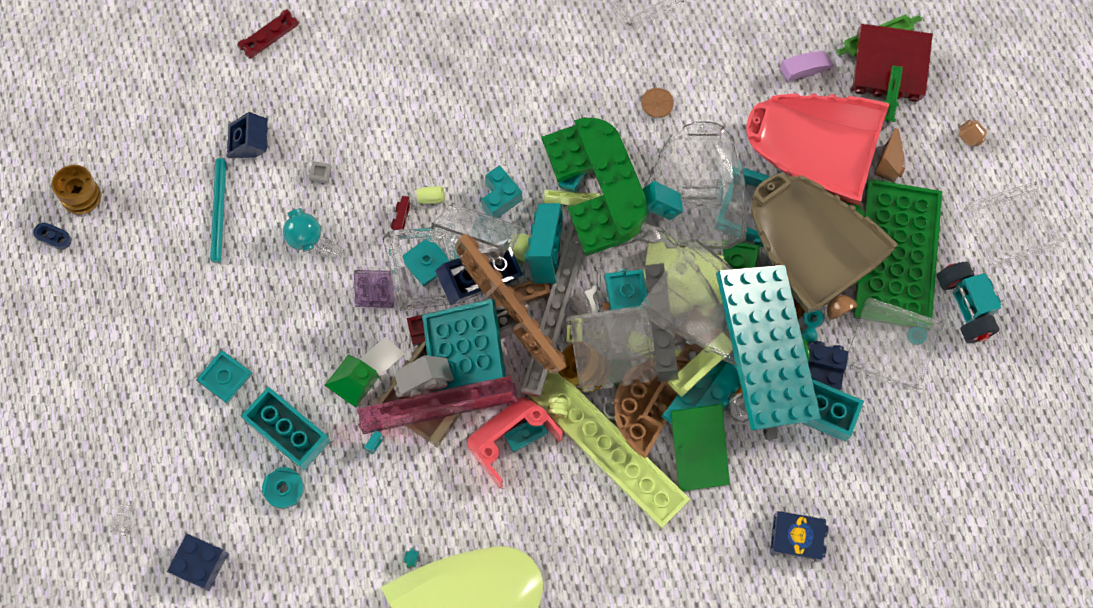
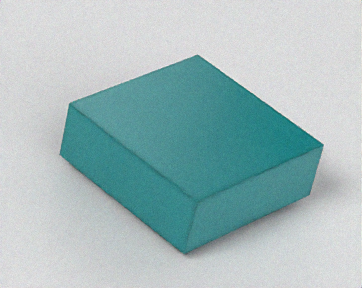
M375 430L364 446L367 452L370 454L375 453L384 440L382 434Z

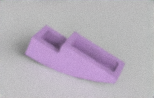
M817 51L782 60L780 70L787 82H790L800 77L802 79L832 68L834 65L826 51Z

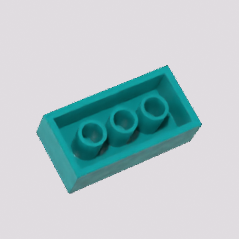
M812 379L821 419L803 422L802 424L846 442L852 436L864 401Z
M269 386L241 415L242 419L303 472L331 442L324 432Z

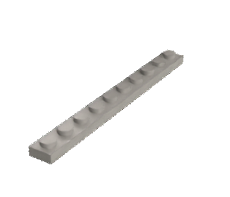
M573 222L571 223L556 272L557 281L552 285L539 329L543 335H547L551 339L554 349L584 252ZM532 356L523 381L521 393L541 398L548 371L543 367L545 363L541 365Z

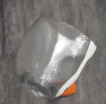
M597 283L593 284L591 288L569 297L572 312L576 318L582 321V324H594L596 320L603 316V312L608 307V303H602L599 300Z
M739 387L734 394L728 395L730 401L723 408L724 419L736 426L749 423L742 388Z

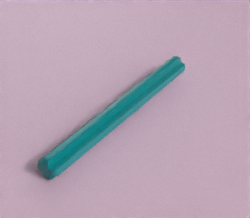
M217 158L215 160L210 260L214 263L220 262L222 255L226 161L224 158Z

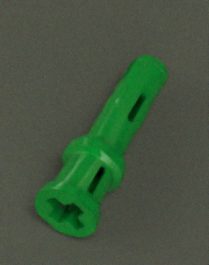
M892 66L887 97L884 100L885 103H889L884 121L896 122L895 114L897 107H899L897 98L903 67Z

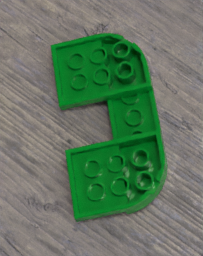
M583 117L574 120L575 125L542 136L541 139L558 183L592 170L595 173L603 195L568 207L585 256H589L634 238L641 231L644 221L647 220L648 207L644 191L617 129L602 119Z

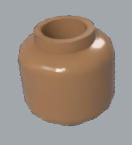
M969 119L959 128V137L969 147L974 145L978 147L986 140L984 137L987 134V130L977 120L971 121Z

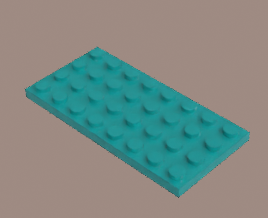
M785 265L716 272L751 431L820 420L819 407Z

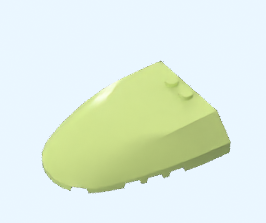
M495 546L453 555L432 562L382 586L381 589L391 608H538L543 593V581L538 566L526 553L507 546Z

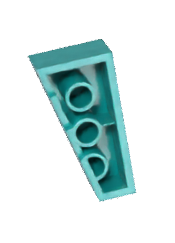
M561 203L538 204L537 211L534 212L535 223L531 225L532 237L528 239L529 251H526L525 254L526 262H529L534 284L556 283L557 281L554 269H558L557 253L560 252L559 237H561L563 225Z

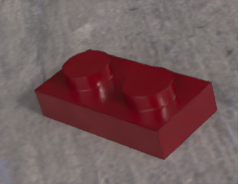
M402 196L401 201L397 202L396 205L397 216L396 219L393 218L391 229L396 237L402 238L411 206L408 196Z

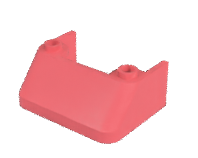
M526 397L518 398L470 435L467 440L469 451L499 488L503 487V480L491 464L499 456V450L494 443L501 439L505 433L511 431L526 419L532 426H540L544 423L558 442L563 437V432L547 412Z

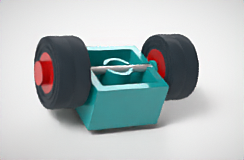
M967 261L950 264L937 273V279L943 290L956 288L952 293L966 322L960 328L966 343L983 342L999 332V326L993 315L1002 308L1001 301L995 294L992 281L987 277L986 273L975 276L970 263Z

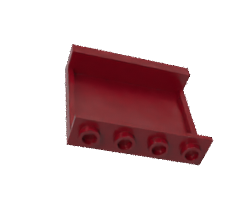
M861 23L857 29L858 45L853 85L850 87V90L855 91L856 94L872 93L875 97L887 96L892 66L903 67L897 99L907 98L911 102L922 100L926 96L933 33Z

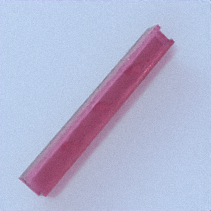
M507 376L357 409L359 414L358 426L364 435L373 433L375 430L382 431L518 402L516 385L512 377Z

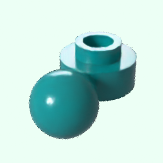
M820 310L808 314L805 312L804 322L808 329L804 330L802 337L808 343H813L817 340L818 333L815 329L824 323V314ZM817 315V321L813 322V317Z

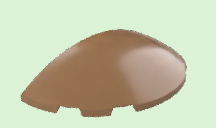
M676 356L678 372L691 360ZM655 357L648 358L646 362L639 365H634L620 381L614 398V416L619 431L626 440V443L645 459L666 423V420L661 416L678 395L668 384L669 381L659 382Z

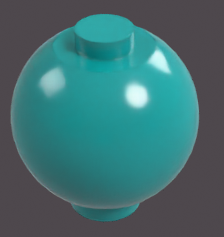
M302 208L288 212L289 219L283 225V237L286 243L294 249L303 250V252L314 249V245L318 243L321 237V227L318 220L311 214L303 213Z

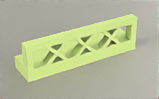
M723 331L678 372L679 379L670 380L668 384L683 397L733 350L730 337Z

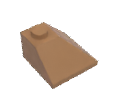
M897 128L894 129L886 142L874 175L895 182L897 177L901 178L905 167H903L905 157L899 129Z

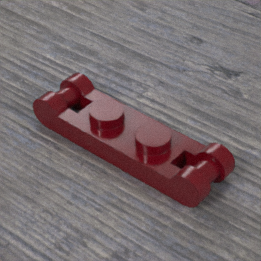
M285 9L278 17L254 34L240 40L237 46L242 51H245V55L249 59H252L297 27L299 21L296 17H292V13L288 9Z

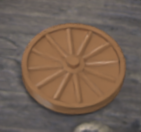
M651 88L644 93L641 105L647 115L654 118H662L672 111L674 99L663 88Z

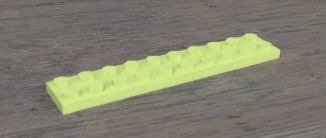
M548 372L541 398L527 395L533 402L542 407L547 414L550 409V398L567 399V417H551L552 420L661 529L690 501V498L648 457L645 459L637 454L626 443L619 429L572 383L562 378L558 372Z

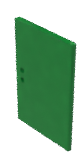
M719 403L671 411L678 488L683 492L730 485L723 404Z

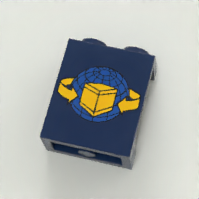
M777 511L773 518L770 554L778 556L782 553L814 559V562L817 563L825 558L827 547L824 545V538H827L829 527L826 525V519Z

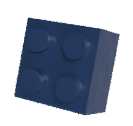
M186 533L167 572L210 591L229 553L224 549Z

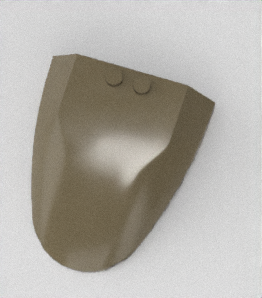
M786 173L773 175L764 180L753 194L751 204L752 218L763 247L773 266L785 265L792 296L807 314L820 310L875 270L898 245L869 217H863L858 213L853 205H847L840 200V196L832 195L822 185L804 176H786Z

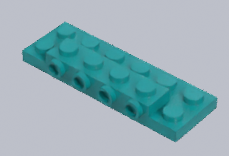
M727 329L725 333L730 337L729 330ZM733 350L683 397L678 394L661 417L672 425L671 411L719 403H722L724 408L730 401L728 395L731 392L734 394L741 386Z

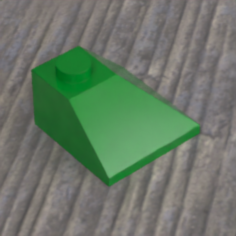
M348 354L324 386L356 408L378 380L379 375L375 369L365 362Z

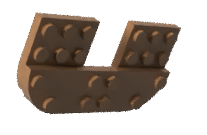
M466 233L462 235L455 244L457 255L484 295L489 297L491 294H494L517 325L511 328L519 341L541 365L545 363L543 367L548 372L556 373L565 368L563 354L558 349L555 350L552 347L551 339L547 335H543L539 330L540 325L527 314L528 309L524 303L517 301L514 297L516 295L514 290L504 284L500 272L497 269H493L489 264L490 260L487 255L479 251L478 248L480 246L472 236L466 235Z

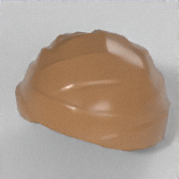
M846 295L836 297L827 305L828 318L833 320L856 308L858 306L857 302Z

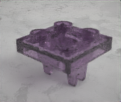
M354 270L355 307L394 308L393 271Z

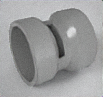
M614 399L607 400L603 408V414L612 423L616 422Z

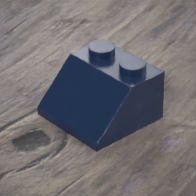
M247 112L228 124L227 158H255L265 153L268 148V119Z

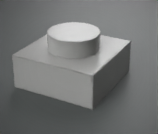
M313 161L308 176L309 181L328 184L332 169L331 164Z

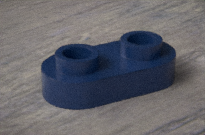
M48 223L38 224L33 231L35 238L39 242L59 250L68 248L72 242V238L67 231Z

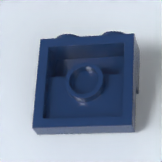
M822 341L810 343L808 346L810 351L808 365L811 378L841 391L849 351L844 350V347L840 345L825 346V343Z

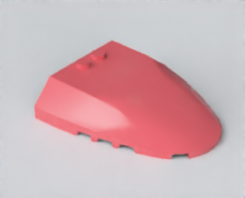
M815 93L810 96H799V94L775 95L769 100L762 103L759 102L754 106L747 120L746 133L753 149L776 168L789 176H804L822 185L832 195L840 196V200L859 206L889 103L853 96L841 98L836 97L834 94L829 96H817Z

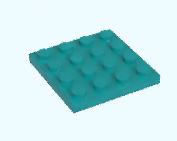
M494 299L422 315L427 356L447 358L454 378L453 381L448 383L447 387L436 389L432 392L506 378L496 302Z

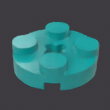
M287 467L275 469V471L265 477L262 484V493L266 501L279 509L295 506L304 492V483L300 475ZM283 483H286L288 490H286L284 493H281V491L278 489V486H282Z

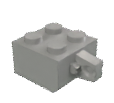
M424 355L397 370L395 374L397 385L394 386L397 398L409 395L410 397L421 396L424 398L432 395V391L447 387L448 383L454 380L447 358Z

